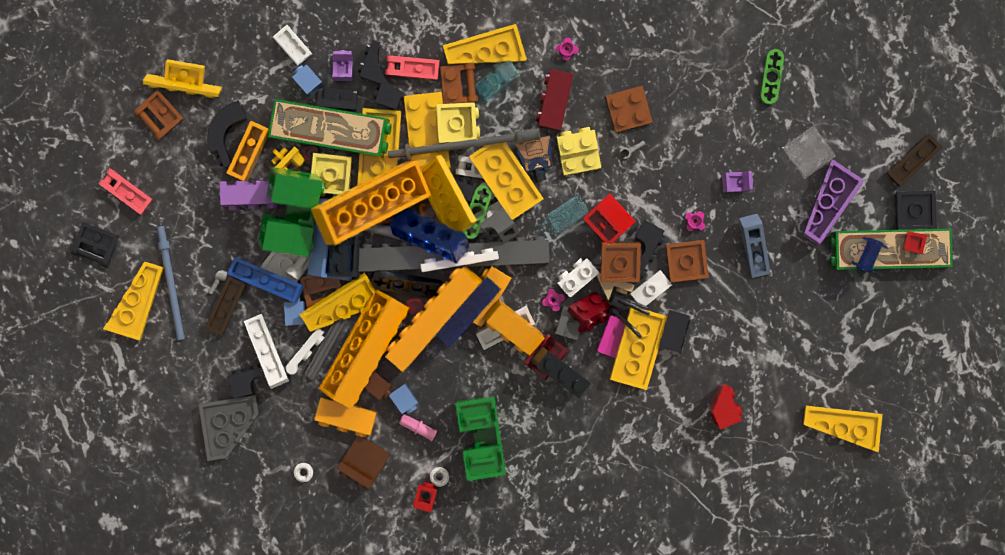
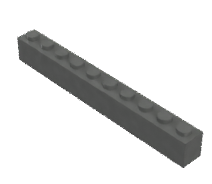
M544 236L533 237L532 241H525V237L514 238V241L503 243L500 238H496L495 242L487 243V239H476V243H468V240H456V244H449V241H437V245H430V242H418V246H410V243H399V247H391V244H380V248H372V244L361 245V249H359L358 271L421 269V264H425L424 260L436 258V262L443 261L444 256L455 255V258L463 257L462 253L474 251V255L482 254V250L493 248V252H498L499 259L450 268L550 263L549 240H545Z

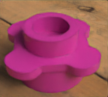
M565 38L564 42L556 46V51L560 52L565 61H568L573 54H577L579 51L578 47L572 43L571 38Z
M699 211L694 214L689 212L685 215L688 224L686 229L688 231H693L694 229L703 230L705 228L703 212Z
M549 289L547 291L548 295L546 299H543L542 303L544 306L551 307L553 311H558L561 302L565 300V296L556 293L554 289Z

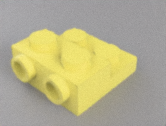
M475 103L436 104L438 143L480 138L479 126L476 127L479 110L478 107L475 108Z
M590 127L579 129V133L572 134L571 131L561 132L560 136L556 138L564 176L601 169L595 130L590 131Z
M313 153L311 174H317L322 179L323 184H325L324 194L320 196L325 197L326 193H330L335 197L350 189L352 157Z

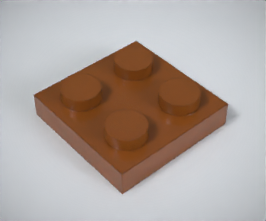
M643 86L605 96L615 133L653 123Z
M704 240L666 244L670 283L709 278Z
M601 243L600 281L640 282L641 244Z

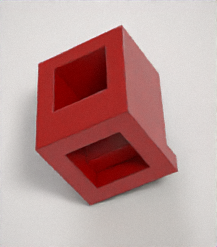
M424 481L423 485H418L412 508L427 512L432 511L437 493V488H434L435 484ZM424 492L429 493L430 497L428 499L422 497Z

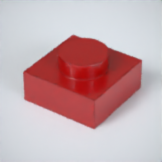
M907 231L902 250L923 254L927 235Z

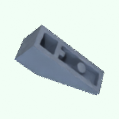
M758 214L739 218L751 277L755 278L771 274L761 219Z

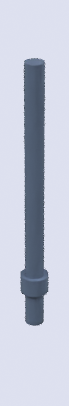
M164 226L157 227L159 238L157 244L158 249L161 250L177 340L185 338L168 250L170 245L166 239Z

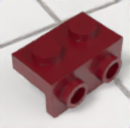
M594 292L570 305L567 312L580 323L578 331L582 333L586 330H591L598 323H604L609 317L608 313L611 307L600 295Z
M549 334L544 336L545 339L530 356L527 355L526 362L524 363L545 381L549 375L529 361L539 347L543 346L561 361L569 352L567 348Z

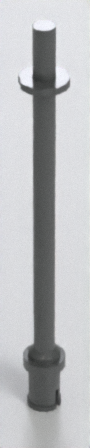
M539 128L529 130L517 129L514 134L410 148L409 144H405V149L388 151V158L406 156L407 160L410 161L412 155L513 141L524 144L527 141L541 140Z

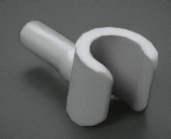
M642 141L630 148H622L620 152L625 149L629 151V155L623 159L630 158L635 150L646 145L645 142Z
M220 270L216 273L215 281L209 290L210 294L214 293L220 280L226 282L228 271Z

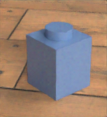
M307 64L304 67L302 65L293 72L295 75L292 78L308 96L323 85Z
M299 298L297 304L291 301L284 303L285 326L305 324L299 315L306 310L305 301H300Z
M406 383L389 395L402 414L404 412L409 414L417 409L416 404L418 401Z

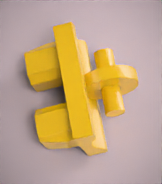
M285 147L280 152L276 149L272 151L276 155L271 160L274 164L281 159L276 168L288 169L287 166L291 162L300 168L305 163V159L296 147L285 157L284 155L288 152Z

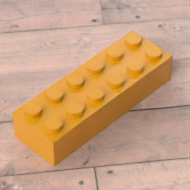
M417 160L405 161L311 208V211L326 245H336L431 196V193Z
M467 266L462 269L458 267L449 277L451 281L449 283L446 281L438 289L437 293L439 295L437 297L433 296L425 304L426 310H421L412 319L414 324L412 326L409 324L399 334L401 339H396L387 348L389 353L385 357L402 372L409 367L483 282Z
M375 289V293L371 295L319 389L334 401L352 409L354 404L358 402L363 388L367 386L372 372L377 368L380 358L387 351L389 342L396 335L401 321L405 319L409 307L382 291Z

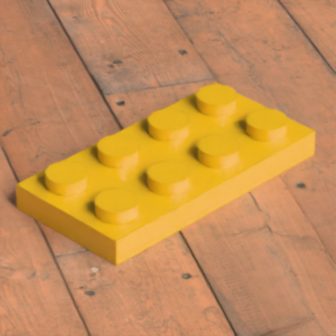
M442 92L404 96L410 148L442 144L438 143L436 104H443ZM449 150L411 156V161L417 160L421 170L433 158L442 155L448 168H451Z
M363 108L362 114L384 117L390 120L392 129L390 135H387L386 140L388 142V151L399 150L401 111ZM388 151L384 154L383 158L360 154L357 185L397 166L398 157L389 159Z
M507 143L485 145L469 156L512 220L544 200Z
M442 155L433 158L421 172L431 193V196L427 198L449 240L453 241L459 238L477 221Z
M629 308L626 319L642 335V338H638L626 324L624 325L609 379L647 390L667 316L648 311L650 315H645Z

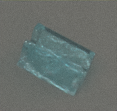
M579 194L547 214L546 217L558 234L588 214L589 211Z

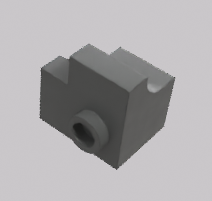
M504 208L493 213L492 216L480 223L488 239L498 237L503 243H506L520 233Z
M563 306L560 318L555 319L552 329L556 330L555 334L578 340L580 323L567 312L569 307Z

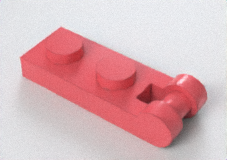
M386 56V62H388L387 69H385L386 76L438 80L439 60ZM395 63H401L400 70H395Z
M111 168L107 171L105 179H101L98 183L140 215L145 212L153 201L151 197ZM113 179L117 180L114 187L110 185Z

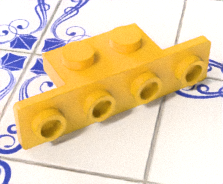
M168 59L165 63L164 77L147 74L143 79V84L151 88L162 87L167 88L169 91L180 90L190 95L203 94L208 98L218 97L222 91V87L204 84L205 66Z

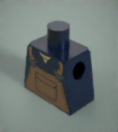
M550 135L541 137V140L524 142V144L514 143L525 172H533L535 182L547 180L544 169L552 167Z

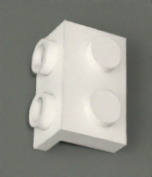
M579 259L572 265L575 269L570 273L565 271L558 277L560 281L557 284L569 297H572L599 274L598 270L588 259L584 261Z

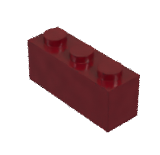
M551 69L550 74L546 73L544 84L547 85V90L541 94L540 103L543 104L542 111L538 110L536 122H539L538 127L561 132L573 79L572 73Z

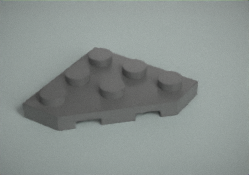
M256 395L198 404L207 461L228 458L259 415Z

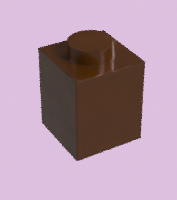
M374 370L367 386L364 388L381 400L382 397L386 399L393 391L390 388L393 384Z

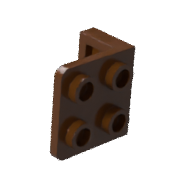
M357 436L337 469L344 478L349 479L351 477L356 480L355 484L363 489L366 487L370 489L390 454L366 438Z

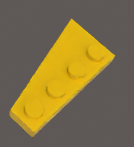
M516 24L443 45L448 65L527 61Z
M148 262L143 263L118 307L115 308L108 323L104 326V330L139 341L142 339L164 267Z
M363 273L360 277L350 281L299 315L310 332L333 324L334 321L350 318L351 315L359 312L362 313L371 295L375 293V289L372 287L367 275Z
M805 406L803 425L879 453L883 414Z

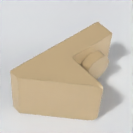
M601 273L596 275L607 300L610 298L613 287H617V292L626 295L627 292L633 291V284L627 282H601Z

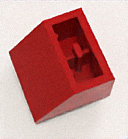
M611 194L606 196L582 218L603 243H613L636 222Z
M723 383L718 386L709 408L714 424L720 430L742 421L740 416L743 415L739 404L734 403L733 398H735L732 387Z

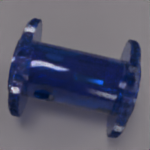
M863 237L862 239L867 241L859 262L852 261V264L860 270L877 274V271L872 268L881 248L888 249V246L871 237Z

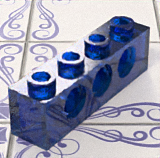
M404 209L398 212L390 223L393 236L456 264L469 248L467 236L463 232L450 229L445 224L434 222L429 217L418 215L413 210Z
M486 277L438 331L436 336L451 348L501 291V288Z

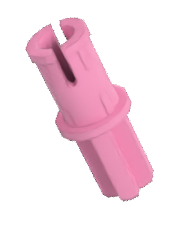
M406 414L400 419V425L414 431L415 435L419 434L431 442L433 441L437 430L423 424V421L419 422Z

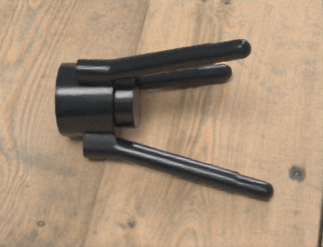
M617 293L610 304V307L613 308L612 313L617 315L638 338H642V335L620 311L625 312L626 308L630 307L645 315H650V312L646 311L648 307Z

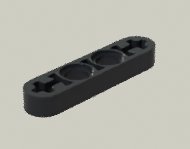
M384 270L374 271L371 275V285L375 289L426 298L437 297L439 294L437 291H434L435 287L440 288L444 284L438 279ZM396 280H401L404 282V284L401 286H396L393 282ZM415 283H419L422 285V287L420 289H415L412 287V285Z

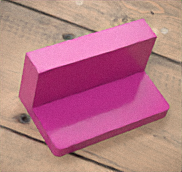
M609 316L596 350L597 352L613 358L616 357L625 325L621 319Z

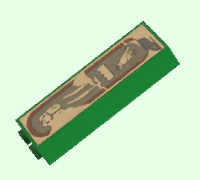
M275 99L268 137L276 140L383 158L384 154L388 151V142L386 140L387 135L391 133L392 124L389 119L384 117Z
M952 229L835 231L830 236V247H833L830 264L834 266V270L953 267ZM907 231L927 235L923 254L902 250Z

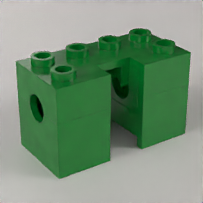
M276 167L271 168L267 196H271V202L286 204L287 208L285 217L263 214L258 243L262 250L309 257V252H312L314 248L312 236L315 224L311 208L319 204L320 195L324 194L325 184H323L322 179L317 174Z
M495 395L456 401L460 432L473 430L475 447L463 449L467 481L506 475Z

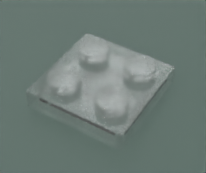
M814 125L782 147L804 179L836 157Z

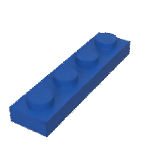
M234 257L227 273L229 276L296 304L304 288L299 283L237 257Z

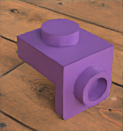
M345 50L333 51V81H352V52Z
M752 172L722 173L723 192L753 190Z

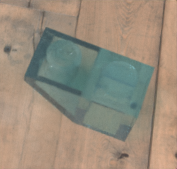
M509 60L497 66L475 84V88L483 100L486 101L520 77V74Z

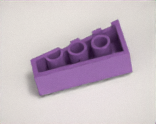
M832 159L803 236L817 246H820L865 180Z
M227 181L220 182V205L228 207L229 210H240V206H248V210H254L264 205H267V209H276L278 205L286 204L271 202V196H267L269 181H253V183L236 181L234 184H228Z

